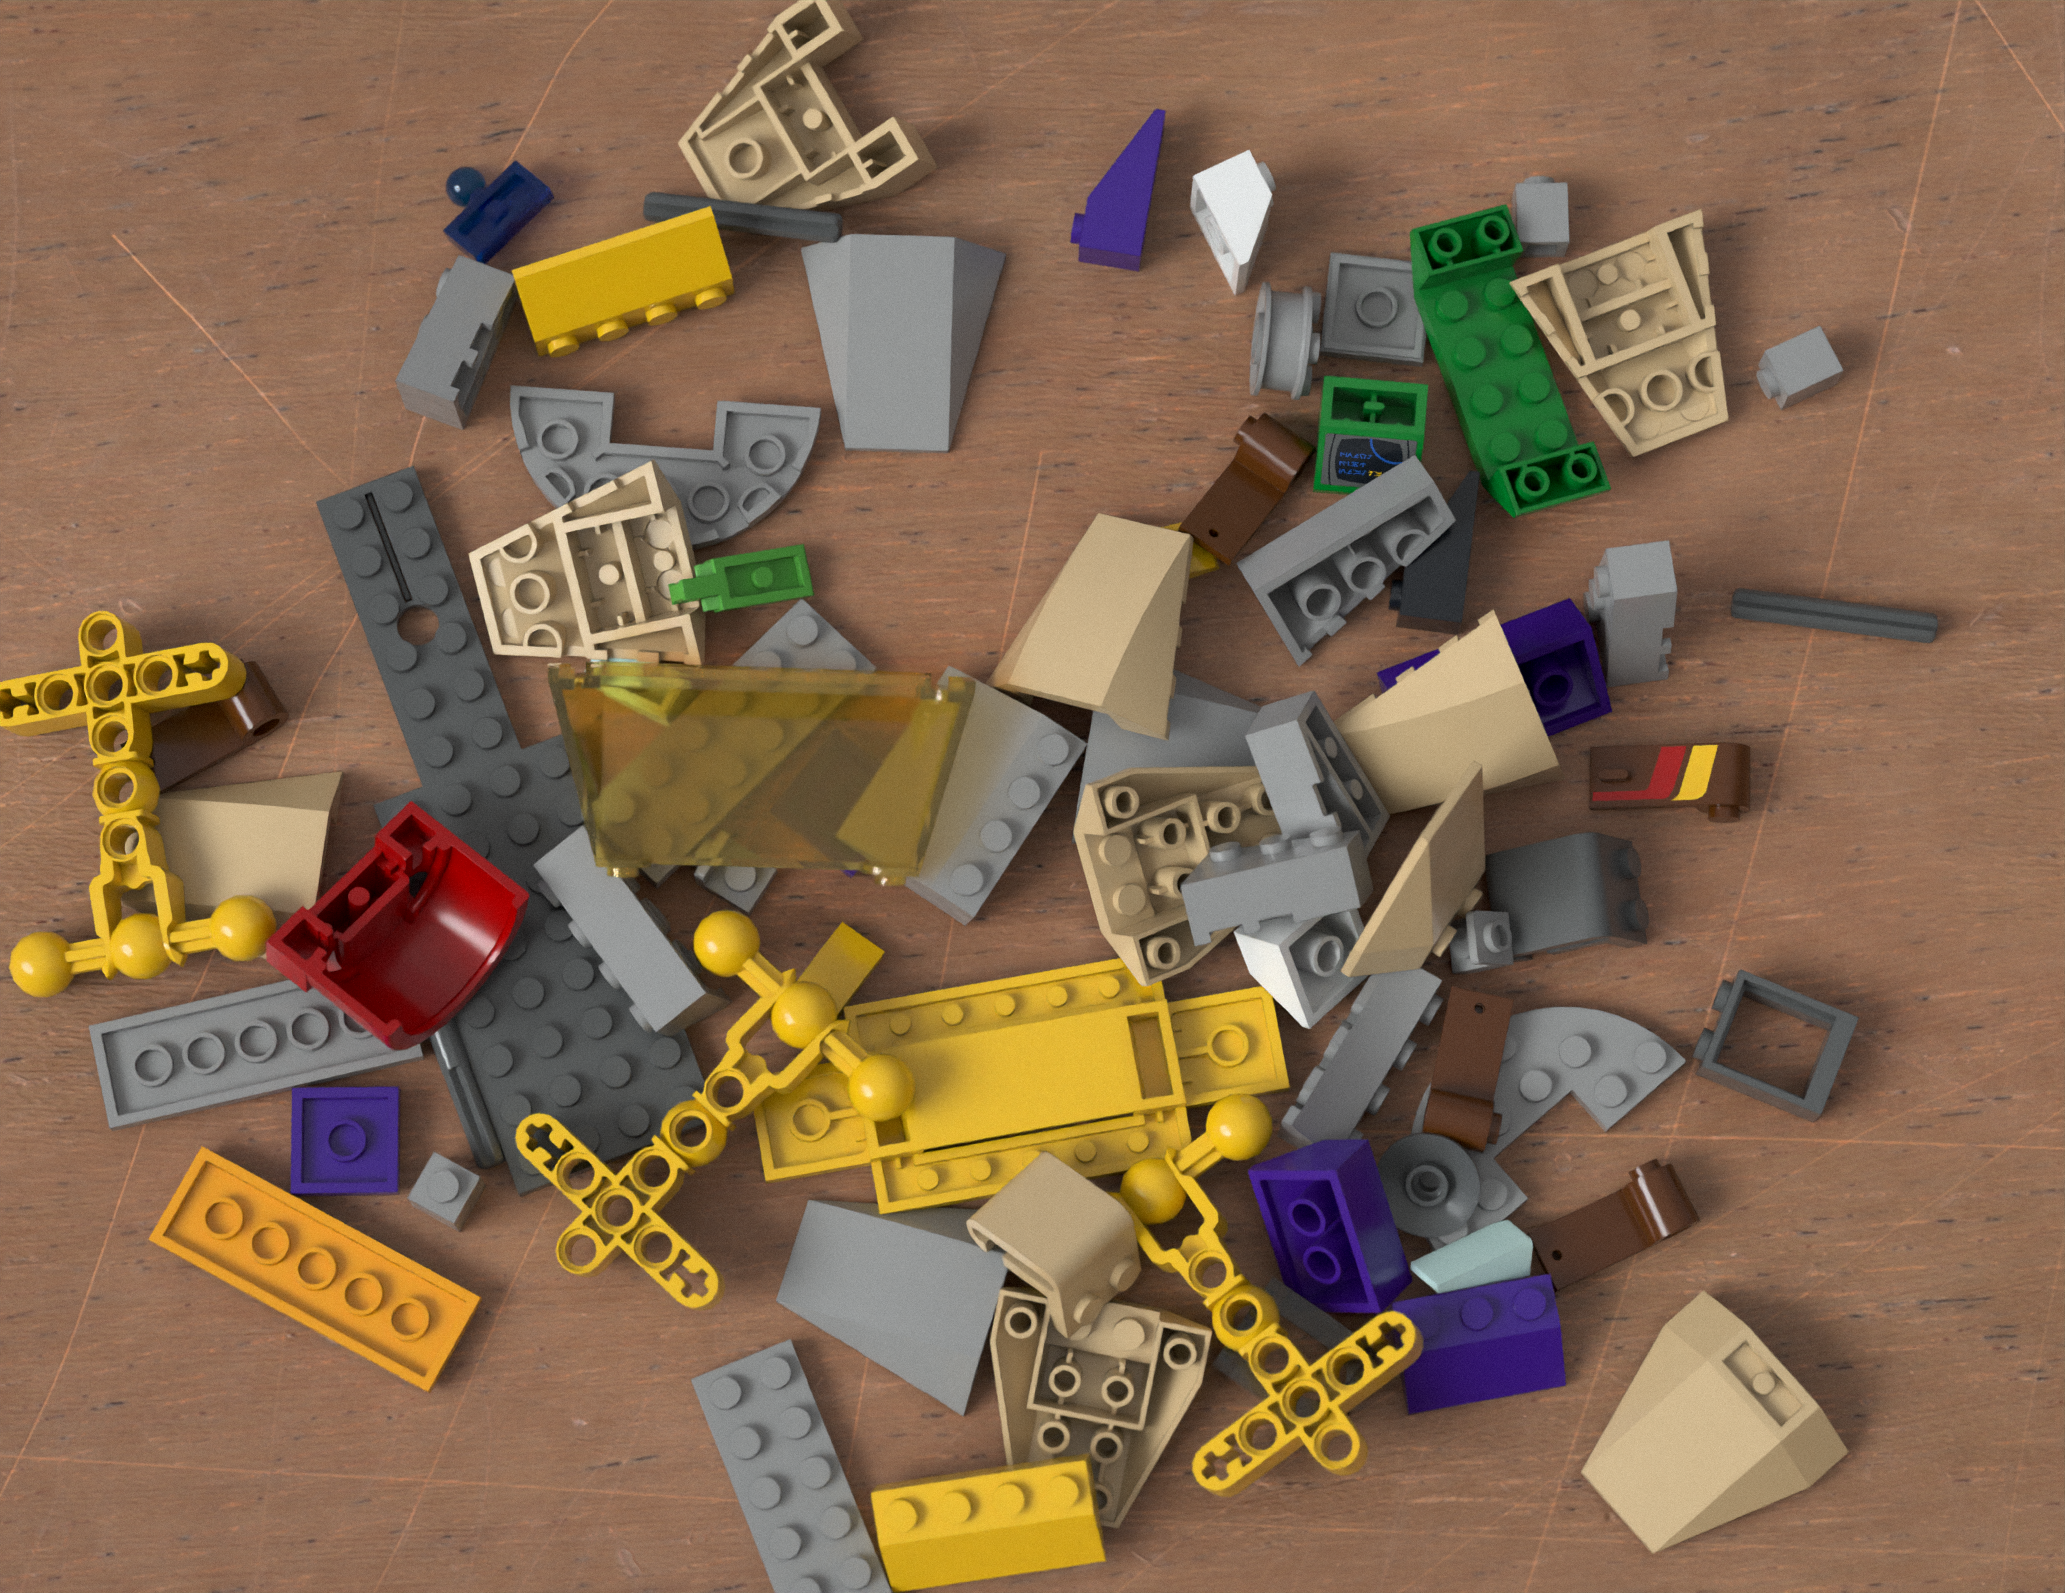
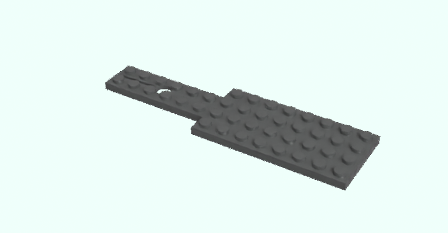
M414 466L317 501L318 510L423 786L373 805L381 827L383 828L412 801L529 893V902L524 919L507 952L482 987L454 1016L471 1062L470 1066L519 1196L523 1197L554 1185L517 1148L515 1140L517 1128L521 1121L529 1115L537 1113L547 1114L560 1121L606 1164L638 1153L644 1148L654 1146L651 1139L654 1135L660 1137L662 1121L668 1111L680 1102L695 1099L692 1095L696 1090L701 1094L704 1090L705 1082L685 1029L672 1036H666L656 1033L654 1029L648 1033L640 1026L629 1010V1007L634 1004L623 987L617 991L605 979L598 967L604 961L593 946L586 949L572 934L568 924L573 919L562 904L555 907L544 896L537 884L542 877L533 866V864L582 825L592 829L581 818V812L596 796L571 731L521 749ZM367 500L369 501V504H370V506H371L372 512H373V514H374V517H375V520H376V522H377L378 528H379V530H380L381 536H382V538H383L384 544H385V546H386V549H387V551H388V554H389V557H390V559H391L392 565H393V567H394L395 573H396V575H397L398 581H399V583H400L401 589H402L403 594H404V596H405L406 603H405V600H404V598H403L402 592H401V590H400L399 584H398V582H397L396 576H395V574H394L393 568H392V566H391L390 560H389L388 555H387V553H386L385 547H384V545H383L382 539H381V537H380L379 531H378V529H377L376 523H375V521H374V518H373V515H372L371 510H370V508H369V505H368ZM423 607L429 609L437 616L439 621V628L435 633V637L424 645H412L410 642L404 641L399 635V621L403 614L412 608ZM607 843V845L611 848V850L619 859L617 851ZM421 871L409 877V893L414 898L429 873ZM691 1120L684 1125L681 1136L703 1128L706 1124L703 1120ZM541 1129L537 1130L534 1137L537 1139L538 1144L534 1150L541 1147L551 1152L558 1160L566 1154V1152L560 1150L550 1140L549 1135L553 1129L548 1133ZM590 1162L578 1163L571 1170L569 1179L594 1168Z

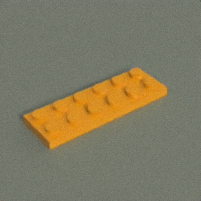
M203 1146L200 1148L148 1239L159 1247L429 1394L482 1302V1298Z

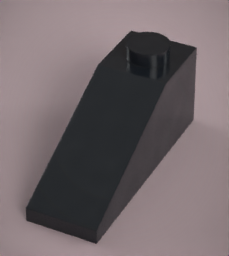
M1469 471L1447 503L1456 521L1404 568L1402 580L1392 579L1388 610L1398 611L1396 627L1458 635L1463 618L1480 472Z

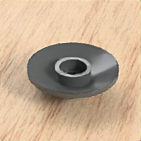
M1415 1133L1405 1136L1394 1142L1384 1152L1377 1164L1395 1226L1406 1233L1419 1237L1447 1235L1463 1226L1477 1207L1481 1192L1478 1168L1466 1149L1449 1137L1435 1133ZM1424 1172L1434 1173L1439 1179V1185L1436 1187L1425 1186L1421 1181L1420 1175Z

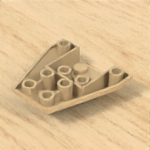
M1257 766L1129 767L1085 785L1073 834L1100 931L1140 985L1147 987L1190 969L1237 927L1214 931L1210 936L1211 943L1199 946L1194 945L1180 885L1206 857L1209 849L1226 842H1239L1241 848L1257 846L1261 840L1282 834Z
M1000 1287L990 1346L1007 1465L1090 1453L1101 1525L1119 1528L1202 1384L1212 1329L1162 1308L1111 1299L1102 1307L1099 1315L1091 1324L1080 1327L1067 1339L1052 1327L1048 1301L1044 1294L1034 1287Z
M1703 1290L1662 1327L1580 1473L1649 1551L1654 1554L1809 1488L1849 1451L1818 1403L1748 1325Z

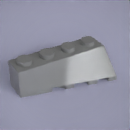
M1413 455L1236 564L1295 662L1300 667L1313 655L1310 649L1327 633L1332 637L1347 623L1344 618L1366 597L1371 601L1385 588L1383 581L1400 565L1407 567L1443 534L1456 519L1431 476L1416 455Z
M582 825L533 864L542 877L537 884L544 896L555 907L563 905L573 919L568 924L570 931L586 949L591 946L594 947L604 961L598 966L599 970L614 989L619 991L622 987L634 1002L629 1007V1010L646 1032L649 1033L654 1029L656 1033L672 1036L724 1009L733 1002L721 987L717 990L709 988L698 976L702 972V966L695 958L693 951H689L677 939L671 942L666 935L671 931L670 922L649 899L644 898L641 901L638 899L635 893L641 889L640 885L597 831Z
M1422 968L1370 975L1353 1003L1349 1016L1341 1023L1323 1054L1324 1058L1319 1066L1314 1067L1303 1085V1089L1296 1099L1297 1103L1295 1106L1291 1105L1284 1116L1277 1136L1298 1149L1322 1140L1362 1139L1364 1134L1356 1129L1357 1125L1366 1111L1373 1116L1377 1114L1391 1090L1382 1083L1392 1067L1400 1071L1403 1070L1417 1046V1043L1409 1039L1419 1021L1429 1026L1444 1001L1442 997L1436 995L1442 980Z

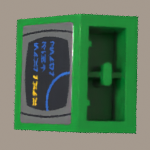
M1324 375L1320 397L1313 492L1349 495L1413 455H1416L1421 462L1425 435L1428 384Z

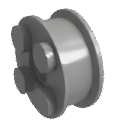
M1270 282L1262 283L1256 306L1249 372L1251 396H1258L1260 389L1290 392L1292 400H1299L1301 396H1309L1312 381V365L1307 364H1317L1320 349V333L1313 332L1312 323H1318L1321 307V293L1312 292L1310 286H1304L1301 293L1274 291L1271 290Z

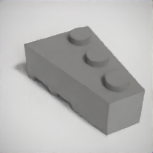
M458 255L452 269L445 268L436 290L437 299L430 313L424 317L417 338L395 381L405 409L464 430L519 295L513 274Z
M1669 540L1607 548L1599 566L1594 567V578L1589 579L1588 583L1589 591L1583 593L1586 620L1588 623L1596 622L1606 688L1668 679L1669 669L1666 664L1665 654L1671 653L1672 644L1670 638L1662 639L1663 628L1674 627L1678 592Z
M1313 690L1262 706L1245 737L1282 834H1289L1291 840L1310 838L1312 832L1326 827H1341L1342 833L1360 830L1367 859L1390 815L1316 692Z
M1337 826L1316 830L1310 834V838L1291 840L1289 834H1279L1261 840L1257 846L1241 848L1239 842H1226L1209 849L1206 857L1180 885L1195 946L1211 943L1210 936L1214 931L1238 925L1243 926L1244 934L1261 931L1259 921L1293 916L1294 923L1360 908L1374 891L1360 830L1342 833L1341 827Z

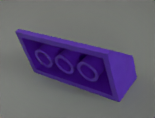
M1570 598L1501 624L1503 633L1548 737L1613 712L1592 628ZM1439 649L1376 672L1382 694L1397 684L1396 677L1412 666L1417 670L1440 654Z

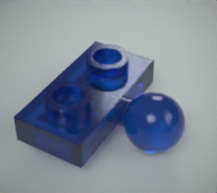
M516 160L488 187L484 176L477 169L460 167L448 176L446 193L455 205L465 209L442 231L448 240L470 259L486 264L555 197L545 183Z

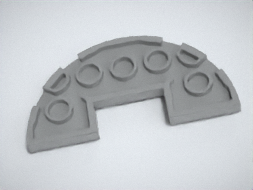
M511 385L510 389L512 426L518 449L536 486L556 509L655 460L681 501L693 550L712 546L741 534L767 517L782 503L795 487L810 460L819 433L821 408L717 400L713 450L611 443L615 408L614 393Z
M1551 1007L1535 1009L1511 1016L1493 1100V1112L1503 1114L1497 1144L1486 1143L1484 1153L1466 1150L1473 1158L1481 1180V1192L1477 1207L1469 1220L1454 1232L1439 1237H1425L1431 1249L1435 1251L1488 1225L1506 1220L1528 1200V1197L1494 1159L1570 1093L1606 1133L1687 1061L1672 1046L1653 1032L1623 1017L1600 1010L1580 1007ZM1431 1083L1418 1107L1410 1135L1421 1133ZM1424 1172L1420 1175L1421 1181L1425 1186L1436 1187L1439 1185V1179L1434 1173Z

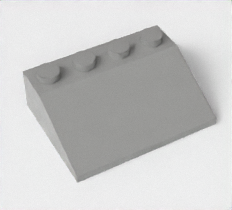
M948 666L834 839L966 926L983 905L1087 746V743L1044 714Z

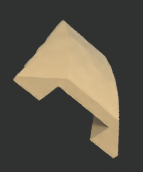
M1702 209L1657 225L1645 233L1564 264H1556L1509 282L1631 458L1729 420L1720 351L1717 350L1715 335V310L1710 296L1708 280L1710 271L1708 255L1704 249Z
M655 460L468 553L495 655L555 658L577 656L595 660L617 658L637 659V662L655 663L660 661H677L695 665L705 663L706 612H703L701 600L672 605L668 584L679 582L682 579L695 578L694 566H696V561L681 501Z
M1098 513L986 682V685L1028 706L1031 705L1033 697L1037 696L1105 713L1121 729L1169 741L1171 723L1167 720L1169 701L1174 699L1176 677L1173 675L1176 648H1180L1182 628L1179 626L1181 605L1186 604L1194 538L1190 534Z
M1494 609L1478 620L1480 626L1463 638L1459 639L1456 635L1440 646V654L1417 670L1412 666L1396 677L1397 684L1378 697L1374 694L1370 695L1333 721L1389 814L1442 804L1473 760L1482 766L1483 795L1565 779Z
M343 771L167 792L159 795L158 805L152 812V814L160 818V824L155 825V829L162 836L169 871L177 874L183 880L186 922L211 918V915L222 901L235 895H253L264 900L274 914L277 930L302 906L309 910L319 900L330 824L337 823ZM138 832L128 837L125 843L126 855L136 849L139 843ZM153 882L146 884L143 889H131L123 893L121 905L141 913H152L158 916ZM266 954L260 956L259 958L266 960Z

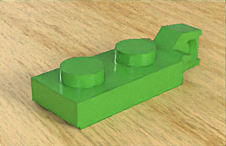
M804 544L714 558L705 561L704 564L694 566L695 578L682 579L679 582L668 584L672 605L701 600L703 612L714 611V613L803 599L814 595Z

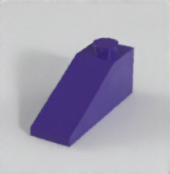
M1155 109L1088 196L1085 214L1075 213L1070 243L1079 245L1078 262L1139 272L1166 110Z

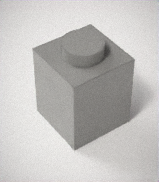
M1547 176L1529 177L1524 180V183H1516L1511 204L1512 220L1524 250L1519 258L1565 257L1569 245L1567 183H1554V179Z
M1818 326L1764 351L1758 364L1760 370L1756 374L1765 396L1768 399L1775 397L1780 409L1783 410L1837 385L1844 370L1821 326Z
M433 1152L407 1199L414 1208L460 1232L486 1185L480 1176Z

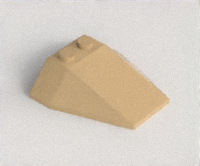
M1474 760L1418 838L1354 945L1340 971L1346 976L1356 977L1420 969L1431 952L1441 957L1457 933V930L1450 926L1457 914L1466 920V913L1472 912L1482 897L1483 893L1475 887L1485 872L1482 766Z

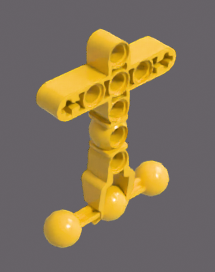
M97 611L88 615L83 620L78 635L81 666L0 682V727L16 735L29 737L88 726L89 742L91 748L97 754V758L93 759V766L101 770L94 779L92 793L96 806L103 815L99 817V824L104 826L100 834V875L94 877L89 885L96 935L100 938L69 944L64 937L54 932L46 931L34 932L21 938L11 952L9 969L14 982L24 993L33 997H52L66 990L75 978V974L102 970L109 980H112L119 971L133 979H152L164 973L172 962L184 967L188 954L218 949L223 956L233 961H252L266 954V941L277 931V922L271 908L264 900L253 895H235L219 904L211 918L186 922L184 883L177 874L169 871L162 836L155 829V825L160 824V818L152 814L159 802L160 786L155 774L150 769L154 767L153 759L149 758L153 745L150 714L224 700L235 696L242 689L246 681L244 663L237 656L214 643H198L143 654L140 633L132 624L108 611ZM117 629L115 643L110 648L104 650L103 641L105 636L111 630ZM168 670H172L173 674L170 685L166 689L159 691L158 681L161 675ZM212 673V679H209L208 677L204 676L206 674ZM122 679L123 686L120 695L110 701L108 696L111 685ZM72 689L73 699L65 709L60 710L59 703L62 695L67 690ZM21 701H23V702H25V703H27V704H29V705L21 706ZM127 730L128 740L126 745L121 750L115 752L114 741L117 735ZM133 781L134 788L131 797L127 801L120 803L119 795L122 787L127 782ZM138 832L139 843L136 849L126 855L125 843L128 837ZM153 882L158 916L152 913H135L122 920V894L131 889H143L146 884Z
M726 909L713 912L700 922L695 930L692 944L695 958L703 969L713 975L722 977L739 976L761 998L727 1032L726 1043L730 1050L707 1078L703 1093L701 1094L696 1090L692 1095L695 1099L680 1102L668 1111L662 1121L660 1137L654 1135L651 1139L654 1146L642 1149L616 1174L569 1128L547 1114L537 1113L529 1115L522 1120L517 1128L515 1137L517 1148L522 1155L582 1211L557 1241V1260L564 1269L581 1277L598 1276L624 1250L678 1302L698 1311L709 1310L719 1304L725 1292L724 1277L704 1255L659 1214V1211L679 1191L684 1182L685 1173L692 1176L695 1173L693 1168L707 1165L719 1157L726 1146L728 1129L733 1132L737 1127L733 1123L734 1120L745 1118L775 1091L781 1094L792 1093L824 1056L849 1079L847 1090L850 1102L858 1113L869 1120L883 1122L900 1116L907 1111L912 1103L916 1088L913 1072L904 1061L890 1054L879 1053L870 1055L848 1035L851 1020H837L836 1003L828 990L817 983L796 982L795 968L783 973L780 972L759 952L760 938L758 929L751 919L739 911ZM769 1018L773 1031L782 1042L790 1047L804 1049L779 1075H773L768 1070L764 1058L752 1055L746 1049L747 1043ZM730 1080L740 1081L744 1089L743 1098L740 1103L730 1108L722 1107L717 1097L721 1085ZM691 1120H703L707 1128L706 1138L698 1146L686 1147L681 1139L684 1125ZM541 1129L548 1133L553 1129L549 1135L550 1140L560 1150L566 1152V1154L558 1160L551 1152L541 1147L534 1150L538 1144L537 1139L534 1137L537 1130ZM666 1159L670 1167L669 1178L661 1186H649L644 1176L646 1167L653 1160ZM590 1162L594 1168V1180L587 1188L574 1190L569 1179L571 1170L578 1163ZM628 1198L633 1206L632 1218L623 1226H613L608 1218L609 1207L617 1199ZM656 1235H667L672 1243L671 1254L663 1262L652 1263L647 1257V1244ZM581 1238H592L596 1245V1256L588 1265L577 1266L572 1260V1247ZM687 1254H689V1255H690V1259L684 1261L685 1258H686V1256H687ZM683 1265L691 1273L699 1277L708 1274L704 1284L709 1291L703 1297L696 1293L689 1297L688 1293L692 1289L691 1284L682 1275L674 1271ZM673 1273L671 1279L669 1280L667 1278V1275Z
M1245 1093L1231 1094L1219 1099L1209 1111L1206 1120V1132L1184 1149L1178 1151L1167 1145L1164 1159L1146 1158L1132 1164L1123 1176L1120 1193L1106 1192L1122 1204L1132 1217L1136 1240L1148 1257L1165 1272H1180L1188 1284L1206 1299L1203 1304L1212 1312V1325L1218 1340L1227 1348L1239 1352L1249 1362L1252 1372L1270 1395L1202 1446L1194 1457L1193 1474L1197 1482L1211 1493L1221 1497H1232L1240 1493L1304 1444L1314 1458L1331 1473L1346 1476L1358 1472L1366 1462L1368 1445L1363 1435L1347 1415V1412L1412 1365L1420 1357L1423 1349V1337L1420 1330L1404 1314L1395 1311L1385 1312L1376 1316L1312 1365L1301 1350L1286 1338L1288 1333L1279 1324V1309L1274 1298L1263 1288L1252 1285L1243 1275L1238 1263L1229 1252L1227 1244L1223 1240V1237L1228 1232V1222L1199 1182L1196 1181L1199 1176L1223 1158L1247 1160L1259 1155L1269 1143L1273 1132L1272 1117L1269 1110L1258 1098ZM1188 1194L1203 1215L1205 1222L1199 1228V1234L1186 1236L1178 1250L1173 1248L1165 1251L1147 1225L1162 1224L1175 1218L1184 1206ZM1218 1263L1225 1264L1227 1275L1224 1282L1215 1288H1206L1203 1284V1276L1208 1267ZM1245 1306L1256 1307L1258 1311L1256 1324L1246 1331H1237L1234 1327L1236 1313ZM1393 1329L1402 1334L1401 1339L1405 1344L1397 1351L1389 1345L1390 1341L1387 1337V1333ZM1367 1346H1371L1377 1352L1376 1355L1384 1361L1379 1367L1376 1361L1364 1351ZM1276 1349H1286L1289 1353L1287 1367L1278 1374H1268L1265 1370L1267 1356ZM1353 1359L1363 1361L1364 1374L1362 1378L1353 1385L1342 1384L1339 1377L1341 1367L1347 1361ZM1307 1392L1319 1393L1321 1400L1319 1410L1308 1418L1298 1417L1296 1412L1298 1399ZM1264 1424L1275 1425L1277 1430L1275 1443L1266 1450H1256L1253 1445L1255 1431ZM1339 1435L1350 1436L1352 1450L1348 1457L1341 1461H1331L1327 1453L1331 1440ZM1237 1443L1247 1455L1253 1458L1249 1464L1239 1457L1241 1454L1234 1449ZM1220 1458L1229 1463L1226 1466L1229 1476L1223 1481L1214 1476L1217 1471L1213 1464Z

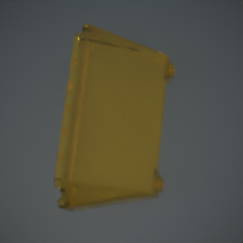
M594 661L586 662L585 672L575 673V668H571V664H548V681L596 867H607L606 876L620 878L638 877L639 868L651 867L652 864L860 870L862 873L874 875V884L889 886L906 885V876L919 877L976 689V682L971 677L948 676L947 686L931 684V673L911 671Z

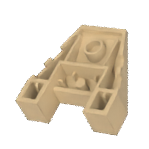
M799 0L777 15L766 29L769 33L751 55L747 54L737 66L739 71L722 93H716L677 143L710 199L819 212L896 196L938 168L915 126L893 116L862 137L831 84L823 67L864 40L841 0Z

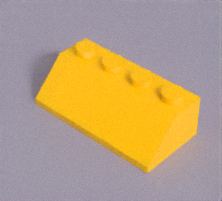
M711 206L512 270L519 299L539 357L549 354L550 357H562L571 354L579 349L580 343L599 338L603 342L615 340L627 334L629 327L648 322L651 326L661 325L675 319L679 311L697 306L700 310L710 309L721 305L727 300L726 296L735 293L733 278Z
M1090 1453L880 1484L871 1492L879 1547L893 1593L1106 1561Z

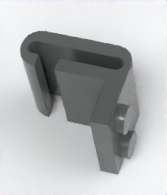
M1596 832L1579 833L1495 852L1485 856V875L1491 911L1509 913L1513 962L1533 960L1532 954L1543 951L1556 955L1605 943L1625 948L1647 944L1645 929L1649 925V914L1644 901L1640 898L1637 878L1641 874V862L1637 851L1632 846V841Z

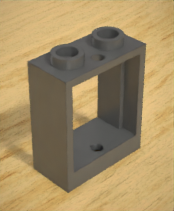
M1740 969L1732 982L1723 979L1717 991L1711 1009L1719 1011L1720 1014L1713 1031L1703 1028L1692 1057L1701 1060L1695 1075L1814 1123L1822 1114L1859 1017ZM1742 996L1827 1030L1802 1096L1717 1063Z

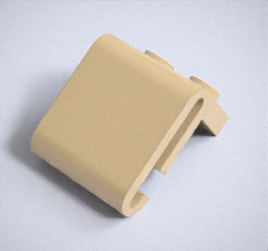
M1048 1152L1040 1153L966 1221L971 1237L982 1250L988 1253L996 1244L1007 1251L1002 1256L1004 1266L1047 1297L1052 1327L1067 1339L1080 1327L1091 1324L1099 1315L1102 1307L1119 1291L1122 1292L1130 1288L1137 1279L1138 1274L1142 1271L1134 1223L1128 1211L1116 1199Z

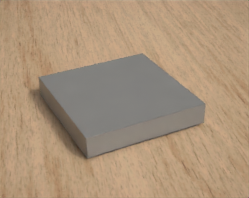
M1331 253L1319 356L1422 367L1426 330L1414 300L1411 261Z

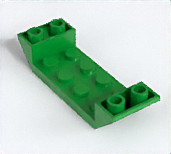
M1507 204L1413 228L1409 233L1414 300L1477 472H1480L1479 478L1482 487L1513 518L1609 492L1611 486L1594 441L1581 445L1578 444L1532 316L1509 284V282L1518 279L1513 265L1524 250Z

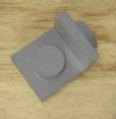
M723 831L720 832L715 842L707 838L692 861V865L697 868L694 873L697 885L749 917L778 873L775 867L732 842L731 836Z
M1476 910L1467 912L1466 920L1464 918L1453 920L1450 926L1457 930V933L1450 942L1453 974H1471L1514 965L1512 933L1508 912Z

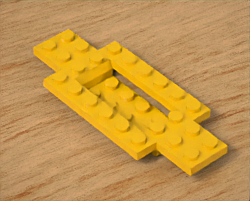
M1117 958L843 1007L845 1019L851 1020L848 1031L849 1036L870 1055L879 1053L894 1055L904 1061L913 1072L916 1084L914 1099L907 1111L895 1119L883 1122L869 1120L858 1113L850 1102L847 1090L849 1079L831 1062L816 1065L792 1093L781 1094L775 1091L753 1111L766 1184L871 1166L881 1215L992 1198L1042 1152L1052 1154L1087 1180L1125 1174L1132 1164L1143 1159H1164L1167 1145L1181 1151L1192 1143L1186 1109L1213 1105L1219 1099L1231 1094L1245 1093L1258 1097L1289 1091L1290 1085L1273 997L1263 986L1167 1003L1162 980L1147 987L1141 986L1122 959ZM782 1071L774 1072L772 1074L779 1075ZM1133 1113V1116L923 1153L925 1149Z

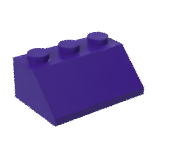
M1368 1139L1322 1140L1253 1165L1248 1170L1293 1312L1382 1313L1413 1281Z
M1550 1274L1392 1302L1387 1310L1388 1312L1395 1311L1404 1314L1420 1330L1423 1337V1349L1420 1357L1400 1373L1408 1415L1566 1386L1561 1325ZM1393 1329L1391 1331L1395 1350L1397 1351L1405 1344L1401 1339L1402 1334Z

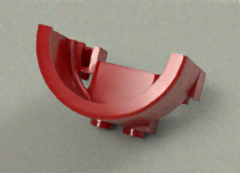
M410 801L375 835V846L309 910L302 906L266 941V961L307 993L313 987L392 1050L409 1049L425 1041L446 1025L486 982L507 952L522 924L529 902V893L414 802ZM421 871L429 873L414 898L409 893V877Z

